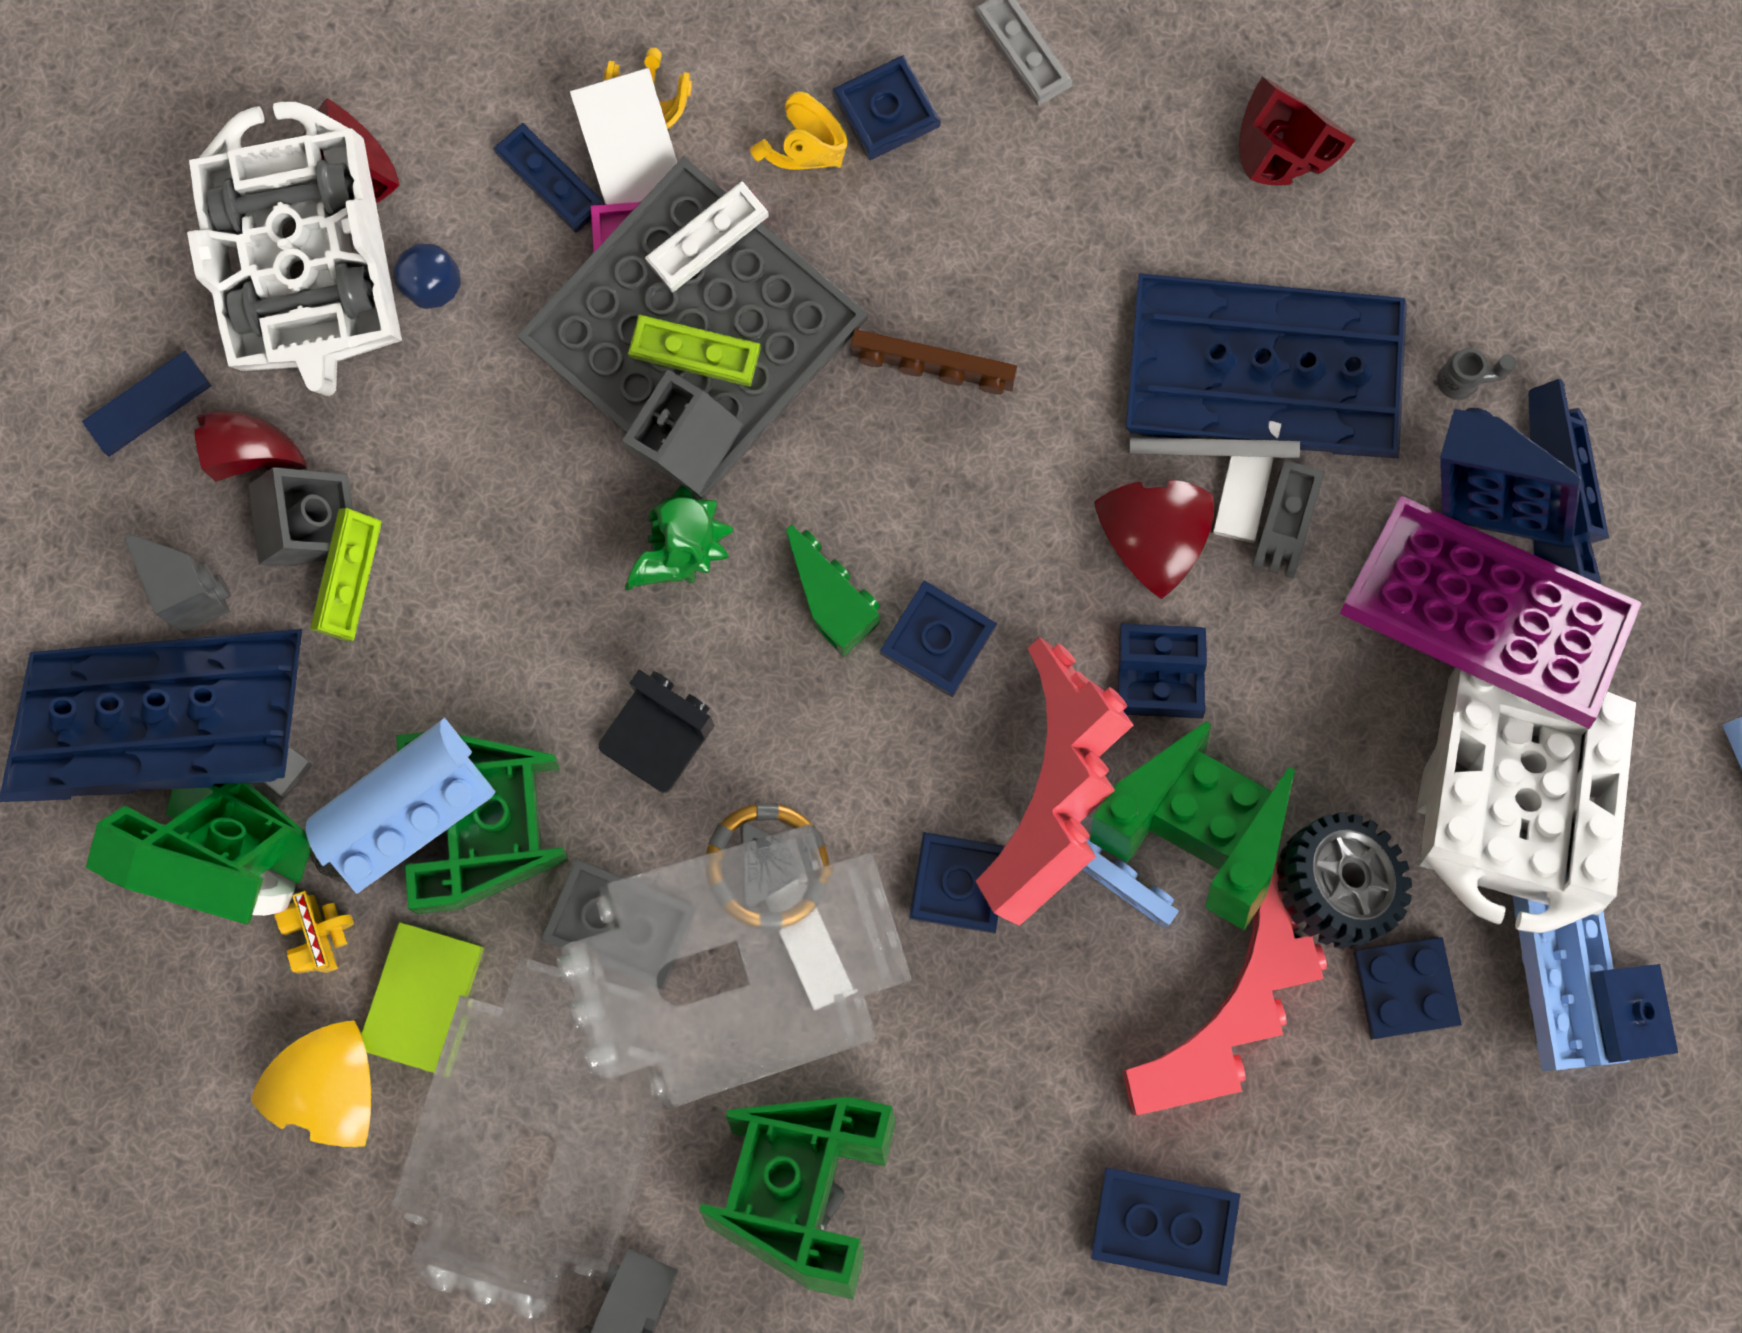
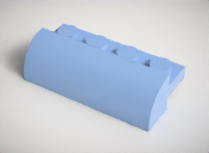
M445 717L308 818L306 822V835L313 853L322 866L330 862L356 894L489 800L496 792L468 758L472 751Z
M1513 896L1516 919L1520 911L1540 914L1549 908V905ZM1602 911L1598 916L1591 914L1553 931L1535 933L1518 930L1522 949V961L1525 967L1529 991V1004L1533 1015L1537 1051L1542 1071L1630 1062V1060L1608 1062L1591 979V972L1613 969L1604 912Z

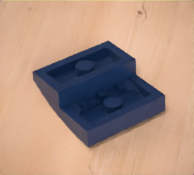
M1121 624L1118 694L1127 704V707L1123 710L1125 714L1203 719L1205 714V670L1207 666L1206 628Z

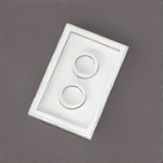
M649 68L570 91L606 205L641 202L678 163Z

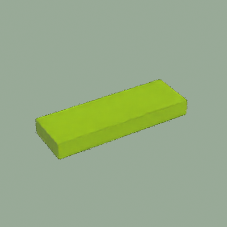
M638 315L628 355L632 359L751 387L761 346L759 343Z
M349 508L338 510L310 630L343 641H354L382 524L381 520Z

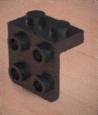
M639 669L629 682L634 693L600 740L599 750L659 792L667 793L677 782L715 725L711 716L707 714L710 708L701 700L691 694L684 699L671 691L675 685L666 677L656 671H653L649 676Z

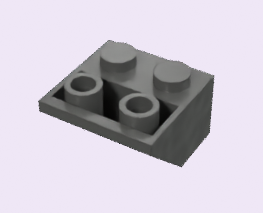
M667 369L622 439V443L628 454L700 496L744 427V424L706 392Z

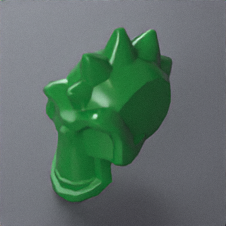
M682 485L669 498L662 499L650 511L648 521L651 522L652 535H648L647 539L648 543L652 544V552H644L637 558L627 578L625 590H633L634 587H641L643 585L678 582L683 579L691 584L695 582L696 571L703 573L710 571V561L727 559L729 555L718 541L733 532V528L730 525L713 519L717 508V501L695 500L690 491Z

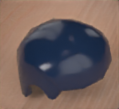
M414 244L401 253L394 266L393 277L395 285L405 297L410 299L419 308L442 307L455 297L461 285L460 271L456 262L444 249L435 244Z

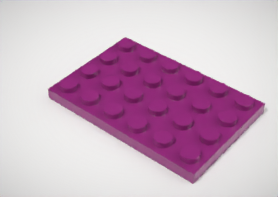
M1400 496L1354 583L1340 614L1590 729L1598 716L1642 603Z

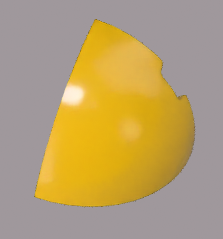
M355 1020L339 1022L319 1028L299 1038L284 1049L265 1069L254 1088L251 1101L255 1108L267 1120L281 1129L291 1124L308 1129L310 1131V1140L313 1142L342 1147L365 1146L370 1124L371 1084L365 1045Z

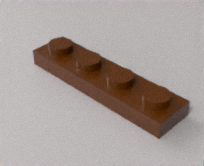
M854 330L851 342L852 356L858 357V361L864 365L882 367V363L899 366L898 370L910 376H922L923 372L939 375L938 379L950 385H962L963 381L979 384L980 390L990 394L999 395L1003 394L1004 390L1013 391L1017 365L862 330Z

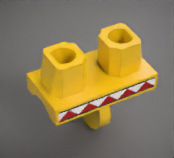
M307 891L292 895L294 902L288 905L287 910L274 914L281 934L288 935L303 929L307 941L304 945L287 950L291 970L299 974L315 970L328 973L338 969L328 935H331L334 948L347 945L343 930L354 925L352 915L338 916L335 903H329L322 906L326 921H323L315 895H308Z

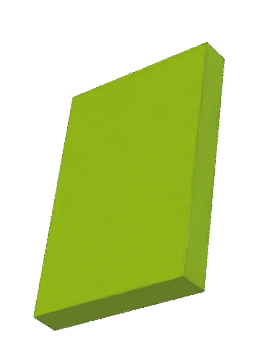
M399 922L361 1034L366 1053L443 1075L484 947Z

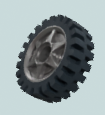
M1347 812L1323 816L1299 830L1287 841L1288 845L1282 849L1279 856L1283 861L1277 865V874L1285 876L1277 882L1279 892L1288 891L1289 893L1287 897L1282 899L1285 909L1294 906L1297 910L1291 916L1296 925L1306 921L1307 924L1303 932L1308 936L1312 937L1319 934L1318 942L1325 945L1334 942V948L1342 949L1348 946L1350 948L1362 946L1392 931L1399 925L1398 922L1404 919L1407 910L1404 908L1410 904L1412 895L1405 893L1412 888V878L1402 877L1403 873L1410 870L1407 860L1398 862L1396 856L1402 853L1399 845L1396 844L1389 847L1387 842L1392 836L1386 830L1376 834L1377 823L1372 820L1362 823L1363 816L1352 814L1347 817Z

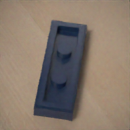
M523 122L493 148L495 154L575 233L592 219L591 206L605 205Z
M183 351L84 419L82 423L102 451L110 457L212 385L186 351Z

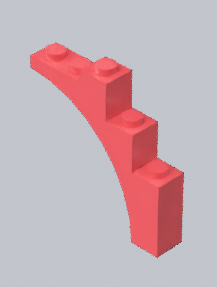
M1040 637L1027 649L1039 671L1046 698L1047 737L1043 765L1034 795L1019 827L996 860L976 880L993 913L1019 926L1096 857L1087 843L1090 835L1080 822L1115 791L1105 776L1109 770L1099 757L1133 726L1123 711L1127 707L1126 702L1114 689L1109 687L1107 690H1103L1089 681L1081 672L1075 671L1072 667L1076 660L1064 646L1058 643L1054 647Z
M1280 861L1275 862L1267 896L1253 916V928L1245 962L1231 992L1212 1018L1182 1045L1154 1061L1122 1071L1132 1115H1141L1242 1092L1240 1082L1246 1081L1245 1070L1240 1055H1233L1231 1047L1283 1035L1281 1026L1286 1025L1285 1010L1280 999L1274 1000L1272 991L1324 979L1322 970H1326L1327 963L1321 944H1315L1313 936L1296 939L1294 937L1293 931L1298 930V924L1296 925L1291 916L1295 913L1293 906L1285 909L1282 899H1284L1283 891L1279 892L1277 884L1279 880L1285 877L1277 874V865Z

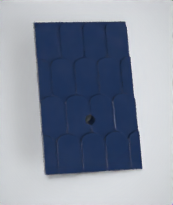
M1139 273L1126 428L1130 433H1139L1143 436L1300 441V450L1332 452L1338 455L1399 458L1407 302L1405 298ZM1270 421L1281 424L1278 438L1270 432Z
M302 629L30 652L0 791V802L71 800V796L131 794L136 790L213 788V784L272 782L278 778H284Z

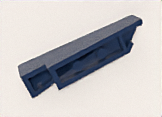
M1556 379L1532 388L1528 393L1530 440L1581 477L1572 547L1533 540L1534 555L1600 584V574L1591 542L1595 543L1608 539L1609 534L1587 422L1579 408H1568L1565 384L1562 379Z

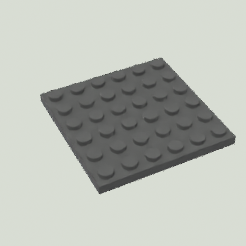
M683 156L517 334V338L624 433L628 432L667 369L706 392L740 420L744 427L704 490L698 496L701 500H704L853 336L854 330H858L867 321L868 313L763 223L757 225L672 293L648 265L645 257L726 194L722 188ZM638 315L759 343L761 350L751 387L630 358L628 351Z

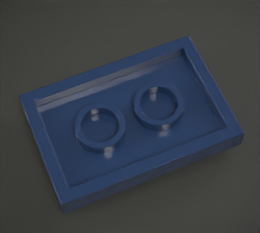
M1105 1167L1090 1259L1227 1286L1241 1194Z

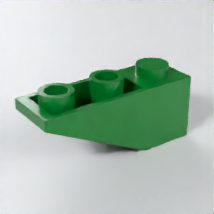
M792 524L786 529L787 538L814 627L844 657L880 624V614L877 612L880 605L868 591L862 589L858 592L848 582L851 576L837 560L834 559L829 562L819 552L822 546L808 530L800 533Z

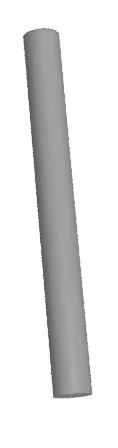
M1130 437V454L1299 458L1300 441Z

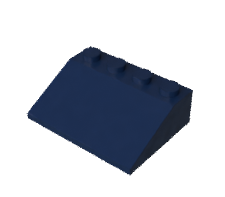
M1468 408L1466 411L1454 409L1440 456L1442 514L1471 527L1571 548L1575 531L1581 477L1500 417L1492 416L1490 412L1480 408Z

